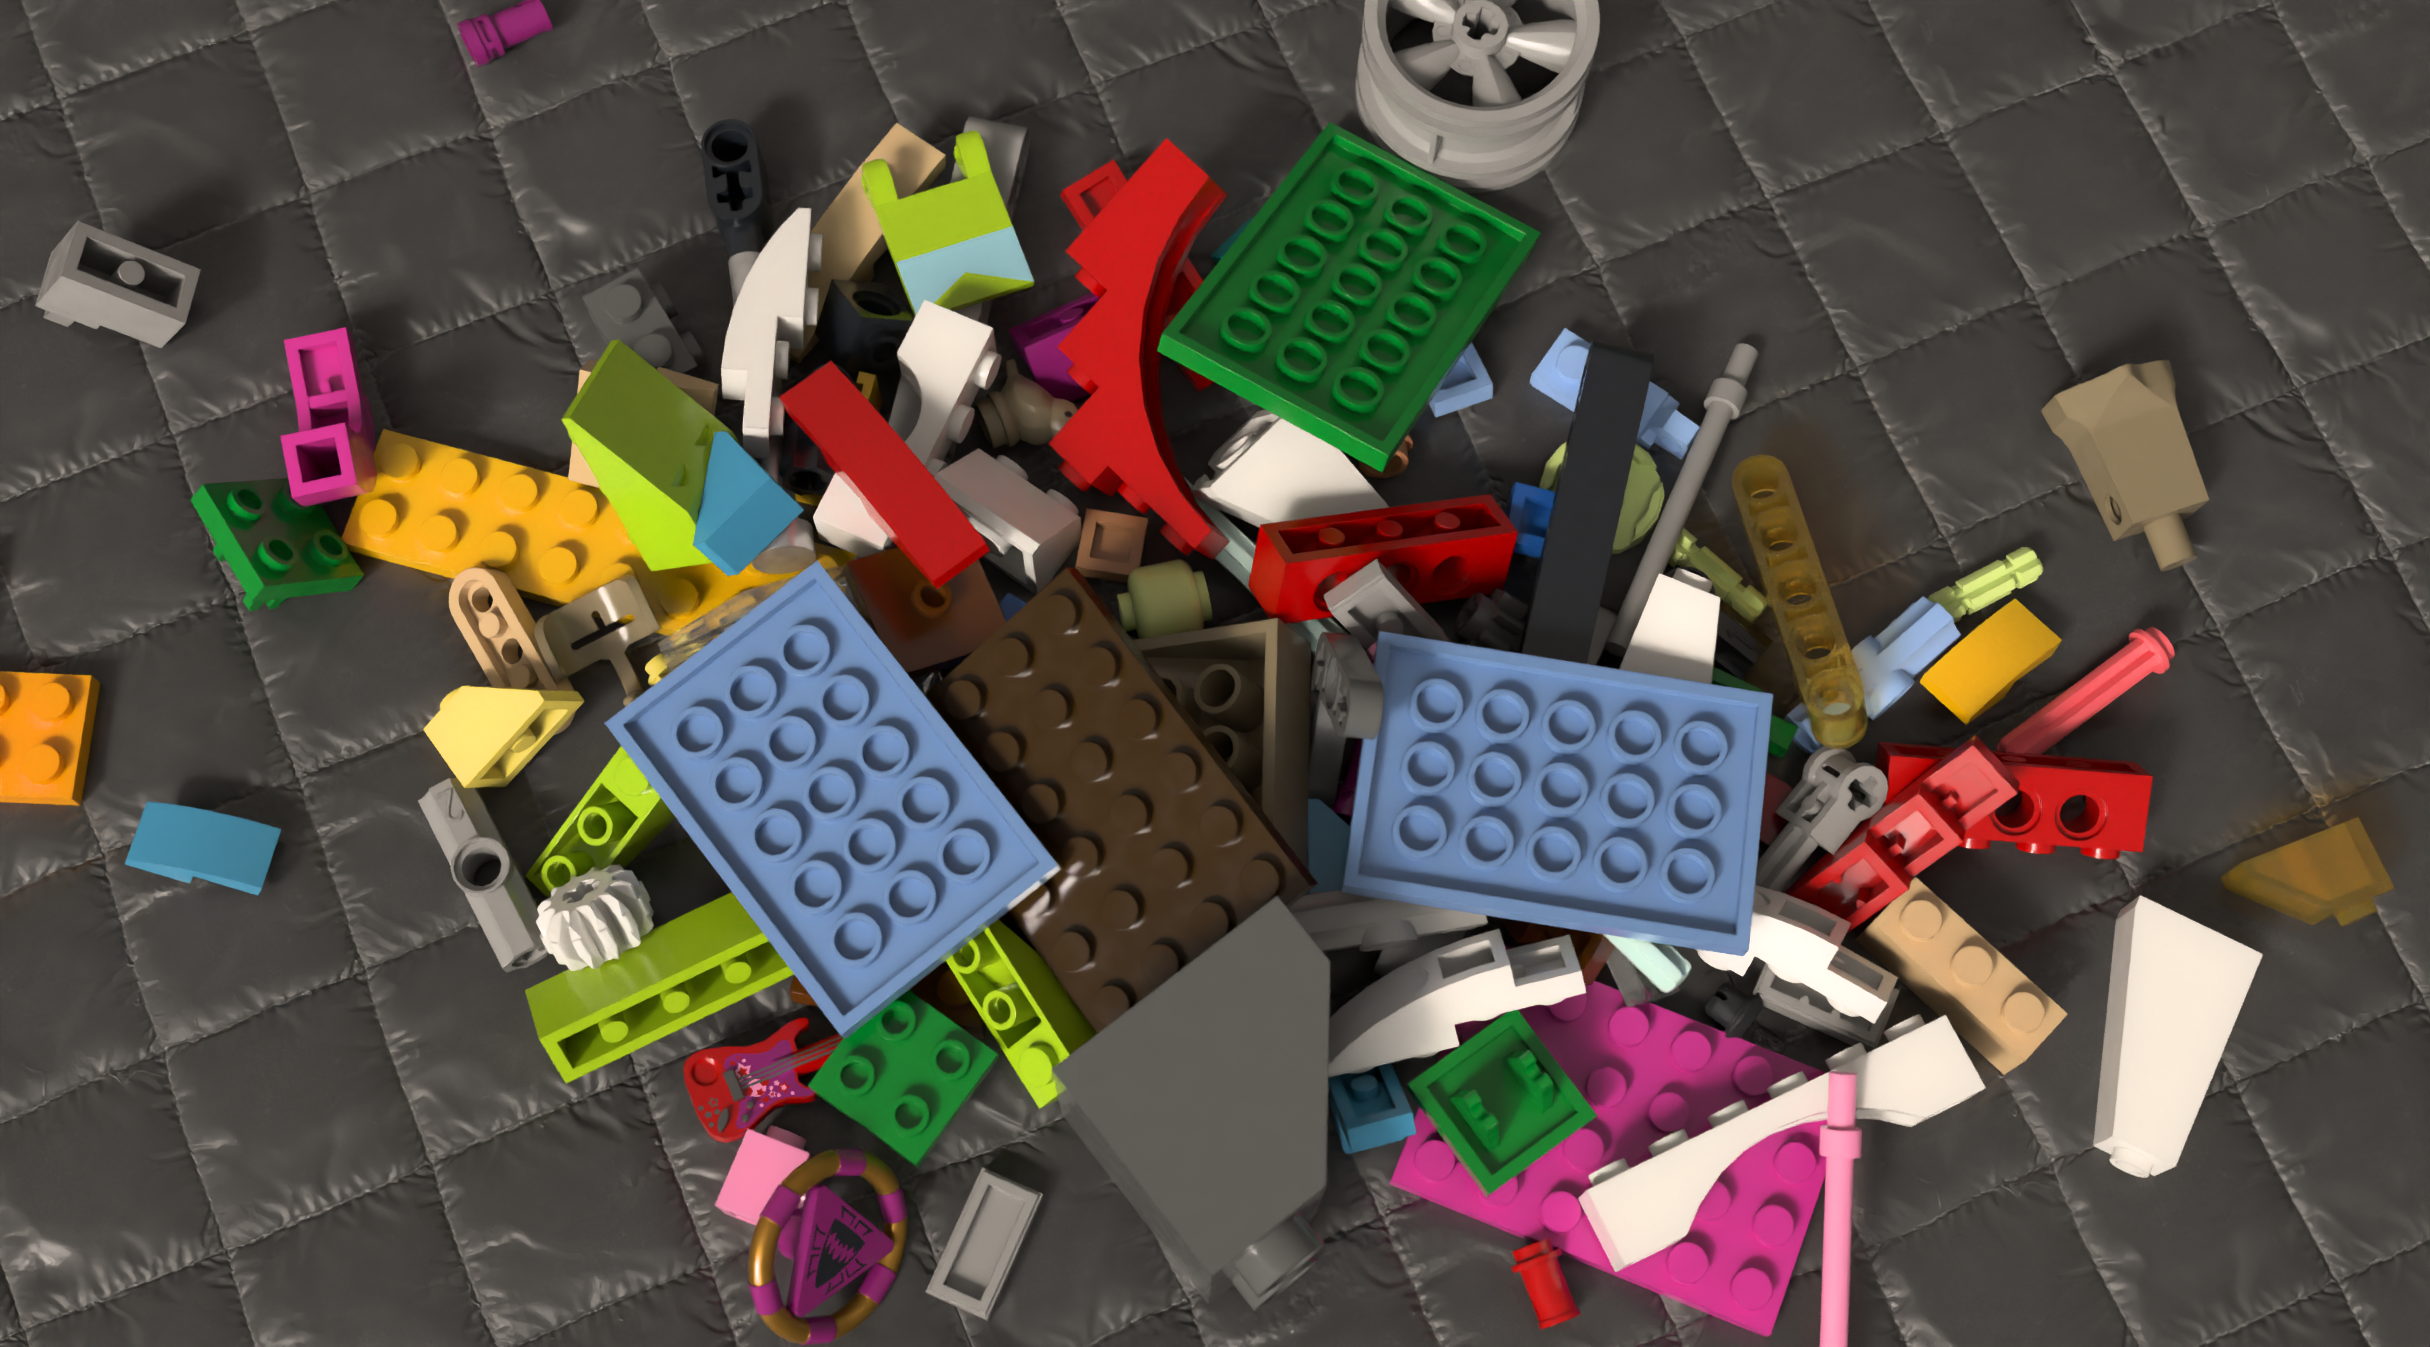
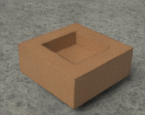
M1086 508L1075 568L1085 577L1127 583L1131 571L1142 566L1149 519Z

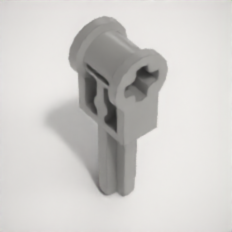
M1827 745L1815 751L1804 766L1801 781L1776 810V813L1788 824L1757 861L1755 885L1781 892L1818 845L1834 855L1860 821L1872 817L1881 809L1888 791L1887 778L1883 772L1869 763H1856L1851 752L1838 745ZM1830 766L1840 774L1839 777L1836 778L1824 770V767ZM1851 788L1866 795V798L1861 800L1854 796L1850 791Z

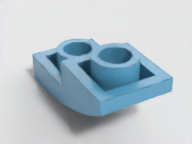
M147 801L125 865L189 884L194 876L258 896L263 887L282 829L214 811Z

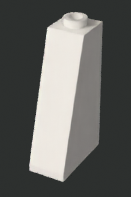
M1680 568L1676 569L1673 578L1659 573L1619 669L1712 684L1721 603L1720 597L1709 593L1713 582Z
M2141 895L2120 910L2115 923L2093 1146L2111 1154L2109 1161L2118 1169L2137 1177L2147 1178L2149 1174L2156 1176L2176 1167L2263 954Z

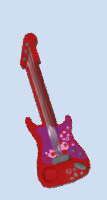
M804 1017L785 1024L763 1042L747 1047L724 1046L695 1052L685 1061L683 1074L685 1085L698 1119L710 1137L716 1141L728 1143L745 1136L747 1129L754 1130L767 1116L778 1108L787 1104L814 1102L817 1094L799 1082L798 1077L820 1069L844 1037L837 1033L797 1049L795 1042L801 1034L809 1029V1021Z

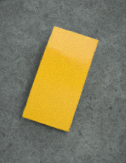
M2013 599L1945 654L1923 675L1920 683L1967 725L2001 701L2017 680L2051 657L2062 642V639L2017 599Z

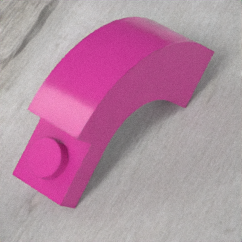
M344 327L284 340L299 432L280 436L292 498L302 506H310L371 493L375 488L377 479L374 460L376 440L370 401L363 393L351 332Z

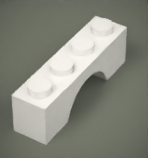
M924 300L897 352L902 378L914 389L922 402L916 427L905 443L931 475L934 476L937 472L947 467V463L943 460L952 442L960 444L966 437L974 417V408L970 406L980 387L987 390L992 385L1000 367L1001 355L996 350L994 329L992 327ZM835 472L813 515L819 538L861 557L898 547L869 516L861 499Z

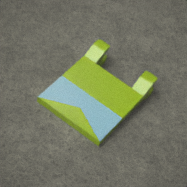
M976 130L964 132L956 136L954 157L965 178L960 181L898 199L891 172L884 159L872 160L864 163L862 166V187L876 214L915 317L924 300L948 310L956 311L1034 286V279L992 174L982 137Z

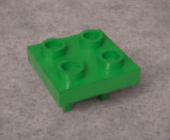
M288 478L202 484L190 499L216 542L213 552L220 562L227 560L245 590L246 595L243 602L250 612L259 609L264 602L272 610L291 597L352 591L364 576L321 504L302 506L292 498Z
M907 990L848 1038H843L808 1086L821 1098L919 1168L995 1065L999 1056L910 990Z
M1518 1009L1505 1013L1409 1082L1406 1087L1407 1091L1486 1198L1597 1116Z

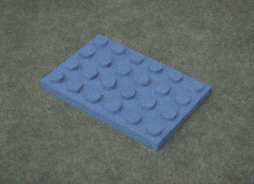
M818 560L605 722L606 726L838 1033L845 1039L1061 870L1056 861Z
M1379 631L1373 667L1383 685L1382 721L1378 735L1374 740H1362L1341 892L1742 957L1749 951L1773 694Z

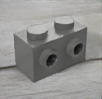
M635 268L582 297L598 332L607 346L610 341L620 339L656 370L658 367L703 379L699 368L708 364L691 332L687 331L679 336L670 319L678 314L660 282L649 287L639 269Z

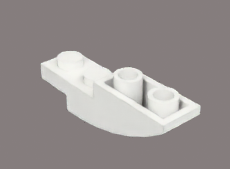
M798 208L778 228L760 252L737 298L725 338L721 366L723 399L745 401L742 427L743 448L753 458L769 459L771 435L783 436L785 408L779 397H774L775 379H788L790 348L803 349L805 325L817 326L819 288L808 287L809 271L821 272L823 234L811 233V208Z
M1756 885L1749 951L1742 957L1695 949L1707 964L1720 970H1732L1742 977L1756 956L1767 962L1770 970L1778 977L1792 983L1802 982L1825 995L1828 1002L1838 1011L1852 1017L1862 1016L1872 1023L1876 1022L1885 1007L1898 979L1897 976L1841 945L1851 925L1850 922L1803 900Z
M1500 929L1459 940L1398 967L1366 987L1329 1019L1328 1077L1346 1073H1363L1373 1069L1375 1066L1413 1057H1430L1439 1051L1459 1047L1455 1024L1472 1020H1490L1501 1013L1538 1004L1552 1005L1561 1002L1567 997L1586 993L1582 971L1570 935L1506 950Z

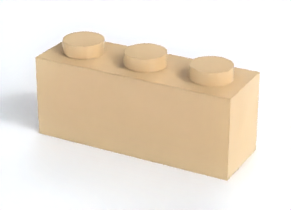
M1917 877L1911 880L1909 890L1890 902L1855 939L1940 1017L1946 1015L1953 1029L2003 1075L2025 1062L2068 1014Z

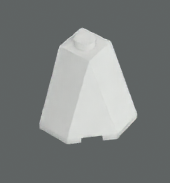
M1267 410L1257 411L1213 454L1208 464L1216 472L1210 480L1204 474L1197 479L1190 490L1199 501L1257 527H1260V524L1389 507L1341 450Z

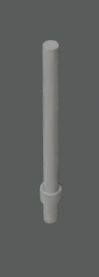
M1740 343L1735 346L1722 378H1717L1713 381L1706 396L1704 407L1707 412L1701 423L1700 430L1694 439L1604 644L1605 649L1615 656H1625L1659 573L1664 574L1729 421L1736 419L1741 412L1748 395L1745 385L1758 357L1757 350L1751 345Z

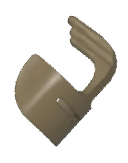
M626 574L541 617L535 624L534 634L543 658L556 682L600 659L610 660L625 689L627 696L624 698L623 704L626 707L646 692L626 651L632 643L662 629L637 580L632 575ZM594 611L600 614L605 626L629 614L634 616L633 622L579 649L573 648L575 641L600 629L593 617Z

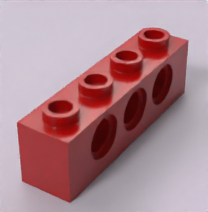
M1491 494L1260 524L1248 586L1268 618H1278L1285 624L1334 617L1328 609L1323 595L1375 559L1390 572L1419 604L1470 598L1476 592H1481L1484 595L1492 594L1495 588H1499L1502 591L1504 589L1518 530Z
M1878 742L1875 767L1883 772L1888 784L1886 800L1882 807L1957 748ZM1991 751L2020 782L2021 803L2013 813L1999 816L1995 815V810L1967 829L1964 841L1958 845L1971 849H1988L1991 846V840L2016 842L2015 847L2017 849L2035 854L2055 853L2056 846L2080 847L2081 854L2099 859L2120 858V851L2143 852L2153 776L2136 762ZM2085 795L2086 805L2083 812L2073 820H2061L2060 811L2063 804L2073 796Z

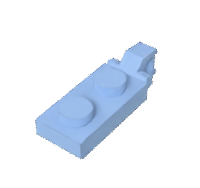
M1564 328L1532 373L1529 383L1574 412L1591 344ZM1651 381L1649 382L1636 440L1638 446L1649 450L1652 444L1655 443L1679 459H1682L1693 444L1700 427L1677 411L1680 403L1669 396L1667 391Z

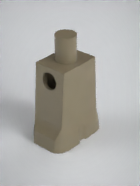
M2169 360L2122 365L2104 375L2073 386L2055 395L2041 410L2052 432L2062 439L2072 453L2113 541L2145 532L2160 571L2180 567L2197 558L2182 520L2190 517L2209 501L2177 408L2175 397L2176 382Z

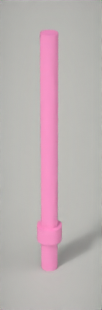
M1844 1071L1829 1072L1827 1125L1820 1126L1819 1154L1826 1156L1820 1347H1848L1854 1158L1861 1157L1862 1128L1855 1127L1857 1073Z

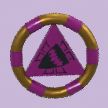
M860 1148L829 1149L813 1156L795 1168L777 1185L761 1211L749 1251L748 1285L756 1312L763 1322L781 1338L798 1343L799 1345L830 1343L858 1327L880 1306L897 1277L904 1255L908 1230V1210L901 1183L885 1162ZM830 1176H860L866 1179L876 1193L883 1220V1232L828 1187L819 1184V1182ZM805 1195L803 1207L797 1208L802 1197ZM777 1244L782 1255L794 1261L786 1307L783 1304L774 1273ZM870 1268L856 1295L842 1308L830 1315L803 1317Z

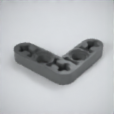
M1330 632L1321 633L1317 643L1310 682L1308 799H1320L1330 809L1335 804L1346 737L1374 740L1378 735L1382 721L1383 685L1358 637L1355 635Z

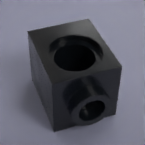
M832 279L815 334L837 364L847 372L861 371L865 373L898 375L900 365L897 352L914 318L887 284Z

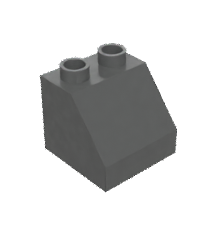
M1278 896L1052 1068L1062 1115L1208 1305L1234 1285L1254 1312L1266 1305L1305 1274L1319 1260L1315 1254L1325 1245L1310 1224L1315 1219L1326 1188L1331 962Z

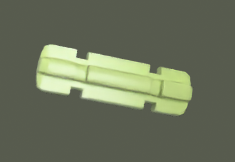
M1683 527L1668 563L1673 568L1679 564L1681 567H1694L1704 572L1713 582L1715 594L1750 623H1754L1766 609L1767 599L1753 586L1749 585L1745 588L1740 583L1743 578L1706 546L1701 549L1698 548L1695 544L1698 539Z
M2021 547L2006 555V559L2002 561L1996 560L1956 581V585L1952 588L1947 586L1931 594L1928 600L1934 603L1938 602L1954 618V623L1961 620L1965 613L1971 615L2011 594V590L2015 588L2021 589L2036 581L2043 573V566L2033 549Z

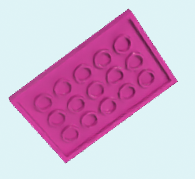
M1505 945L1506 950L1512 949L1511 947ZM1594 981L1592 985H1585L1586 993L1567 997L1556 1004H1538L1518 1009V1011L1597 1116L1489 1197H1485L1421 1108H1418L1414 1118L1416 1134L1407 1136L1389 1183L1390 1185L1533 1243L1550 1237L1554 1250L1561 1248L1562 1255L1761 1336L1767 1337L1771 1335L1826 1175V1156L1819 1154L1820 1126L1827 1125V1120L1803 1123L1770 1135L1742 1152L1720 1174L1704 1197L1685 1237L1675 1244L1616 1273L1578 1198L1586 1190L1593 1187L1588 1176L1595 1171L1622 1158H1625L1631 1169L1653 1158L1648 1147L1670 1134L1684 1129L1689 1139H1692L1713 1129L1708 1117L1741 1100H1744L1750 1111L1772 1100L1767 1091L1772 1085L1801 1071L1805 1074L1808 1082L1826 1072L1738 1037L1727 1038L1725 1037L1726 1033ZM1501 1013L1490 1020H1472L1455 1024L1459 1046L1505 1013ZM1458 1047L1440 1051L1436 1063Z

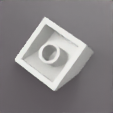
M978 448L933 476L987 543L990 551L981 558L1035 595L1046 587L1080 543L1082 528L1081 517L1077 515L1079 513L1077 507L1061 493L1049 489L1045 494L1029 483L1026 472L1014 461L1003 455H999L994 459Z

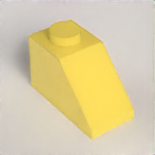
M466 685L453 690L441 701L440 711L423 730L464 788L506 787L585 701L577 691Z

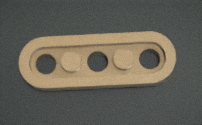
M474 567L462 571L454 579L449 591L450 612L491 685L494 687L574 691L567 677L556 682L535 638L534 628L536 623L510 578L502 571L492 568ZM489 594H491L493 598L491 607H489L488 604ZM519 645L523 650L521 659L518 657ZM575 712L554 735L563 732L571 724Z

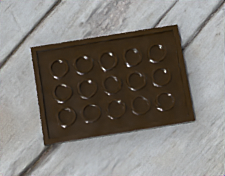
M1077 568L1064 569L925 695L927 700L1061 868L1059 872L1008 912L1097 1033L1101 1032L1278 896L1284 905L1290 908L1318 884Z

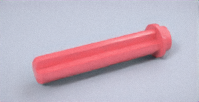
M2149 627L2145 631L2142 629L2134 630L2129 634L2128 645L2001 738L1996 747L1997 751L2043 754L2151 672L2162 674L2167 671L2170 666L2169 660L2175 656L2172 644L2160 630L2154 627Z

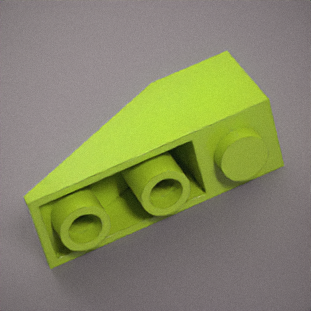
M622 746L525 875L548 898L552 897L551 891L553 888L564 886L571 881L572 875L579 877L586 874L592 867H599L603 870L609 865L620 864L624 869L676 818Z
M998 919L949 957L946 962L1035 1103L1041 1109L1059 1100L1052 1068L1098 1033L1042 957Z

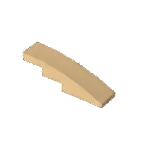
M898 123L893 126L857 169L811 231V233L823 234L821 272L809 271L808 287L819 288L818 320L831 280L870 282L874 278V263L888 248L876 214L861 184L863 164L876 159H884L891 172L898 199L926 191L946 168V155ZM805 325L803 349L790 348L789 358L798 364L819 342V338L815 334L816 326Z

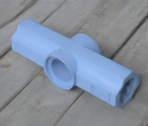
M1922 596L1917 602H1913L1897 619L1895 618L1877 637L1873 638L1870 635L1861 641L1829 672L1830 678L1786 715L1784 720L1798 727L1793 741L1805 753L1812 755L1824 746H1839L1869 717L1875 720L1912 687L1915 683L1914 678L1961 636L1954 624V618L1938 602L1934 603Z

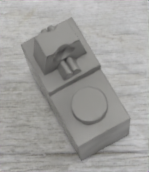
M77 221L51 252L35 306L45 310L43 318L66 327L75 321L94 329H98L101 325L162 348L186 324L201 269Z

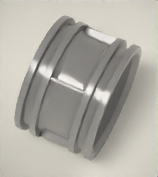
M1365 0L1362 43L1358 57L1355 92L1358 113L1369 139L1375 146L1465 193L1498 191L1512 187L1536 175L1558 156L1569 140L1576 124L1583 99L1585 82L1592 66L1600 32L1598 0ZM1420 18L1434 23L1432 30L1433 42L1393 53L1389 43L1411 21ZM1521 56L1533 63L1557 72L1559 75L1541 91L1522 100L1505 70L1512 66L1517 58ZM1450 69L1455 70L1464 77L1473 79L1472 106L1444 100L1429 91Z

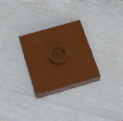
M898 547L848 561L842 571L861 616L911 679L959 665L1006 623L979 559L938 589L933 586Z

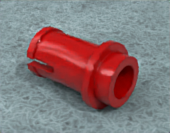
M1550 1237L1512 1251L1516 1264L1511 1266V1270L1513 1273L1520 1272L1538 1318L1540 1330L1581 1315L1579 1308L1576 1307L1557 1258L1563 1252L1561 1248L1554 1250Z

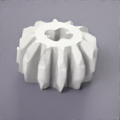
M620 864L609 865L603 870L599 867H592L586 874L579 877L572 875L570 882L564 886L553 888L551 891L552 897L544 900L537 908L539 917L536 923L541 931V940L549 954L553 953L559 964H566L571 971L582 970L588 965L592 969H597L607 960L612 958L619 960L621 953L627 949L638 947L641 943L640 937L648 934L654 927L651 919L654 911L649 903L651 898L642 881H637L633 871L624 870Z

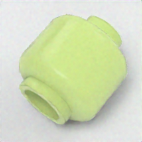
M1177 559L1132 570L1127 580L1128 592L1117 595L1123 629L1125 632L1136 630L1139 639L1202 630L1204 621L1213 619L1203 571L1193 572L1191 566L1184 560Z

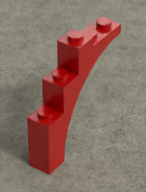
M1166 138L1066 250L1082 266L1074 276L1097 296L1099 300L1057 348L1073 362L1066 372L1090 393L1091 397L1048 444L1064 458L1057 468L1083 492L1094 486L1112 497L1118 491L1142 514L1145 515L1152 508L1167 522L1159 531L1178 550L1188 556L1195 549L1214 560L1230 541L1200 507L1177 465L1163 419L1159 379L1161 353L1157 349L1176 278L1198 234L1227 197V194L1210 176Z

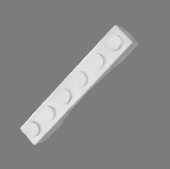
M1920 1014L1915 1015L1884 1032L1889 1043L1869 1053L1866 1052L1862 1043H1858L1826 1060L1830 1072L1844 1071L1857 1073L1856 1119H1876L1912 1127L1971 1098L1986 1088L1946 1015L1928 1024L1924 1023ZM1803 1071L1798 1072L1769 1087L1767 1091L1772 1100L1750 1111L1744 1100H1741L1708 1117L1713 1129L1689 1139L1684 1129L1679 1130L1650 1145L1648 1148L1653 1158L1631 1169L1625 1158H1622L1590 1174L1588 1177L1593 1187L1586 1190L1578 1200L1615 1273L1675 1244L1685 1237L1704 1197L1720 1174L1742 1152L1770 1135L1803 1123L1827 1120L1829 1072L1809 1082Z

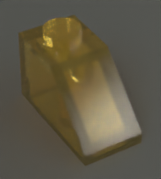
M2359 817L2244 861L2220 877L2227 890L2303 922L2315 925L2336 917L2341 927L2378 912L2374 900L2395 888Z

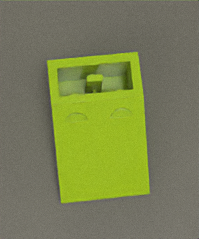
M620 339L612 340L561 420L567 428L570 439L577 445L596 477L600 490L609 499L626 528L629 539L639 550L650 571L713 563L693 545L714 433L726 431L737 442L738 440L733 431Z

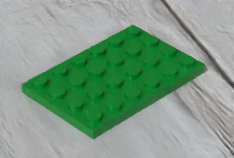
M1329 122L1164 330L1157 351L1374 469L1383 472L1535 250L1541 232Z

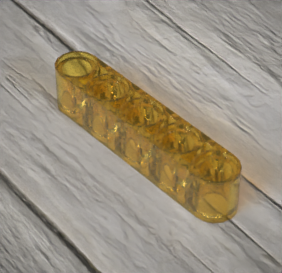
M1765 454L1754 455L1741 461L1732 475V487L1739 520L1810 731L1814 738L1826 747L1834 749L1848 748L1862 739L1869 725L1863 684L1789 472L1783 462L1774 456ZM1760 491L1774 492L1766 498L1752 497ZM1780 542L1793 544L1785 550L1775 551L1769 549L1772 545ZM1804 594L1812 597L1802 604L1786 602L1795 595ZM1815 648H1825L1831 651L1827 656L1819 659H1811L1804 656L1808 651ZM1841 702L1851 706L1848 711L1837 715L1826 714L1822 711L1832 703Z

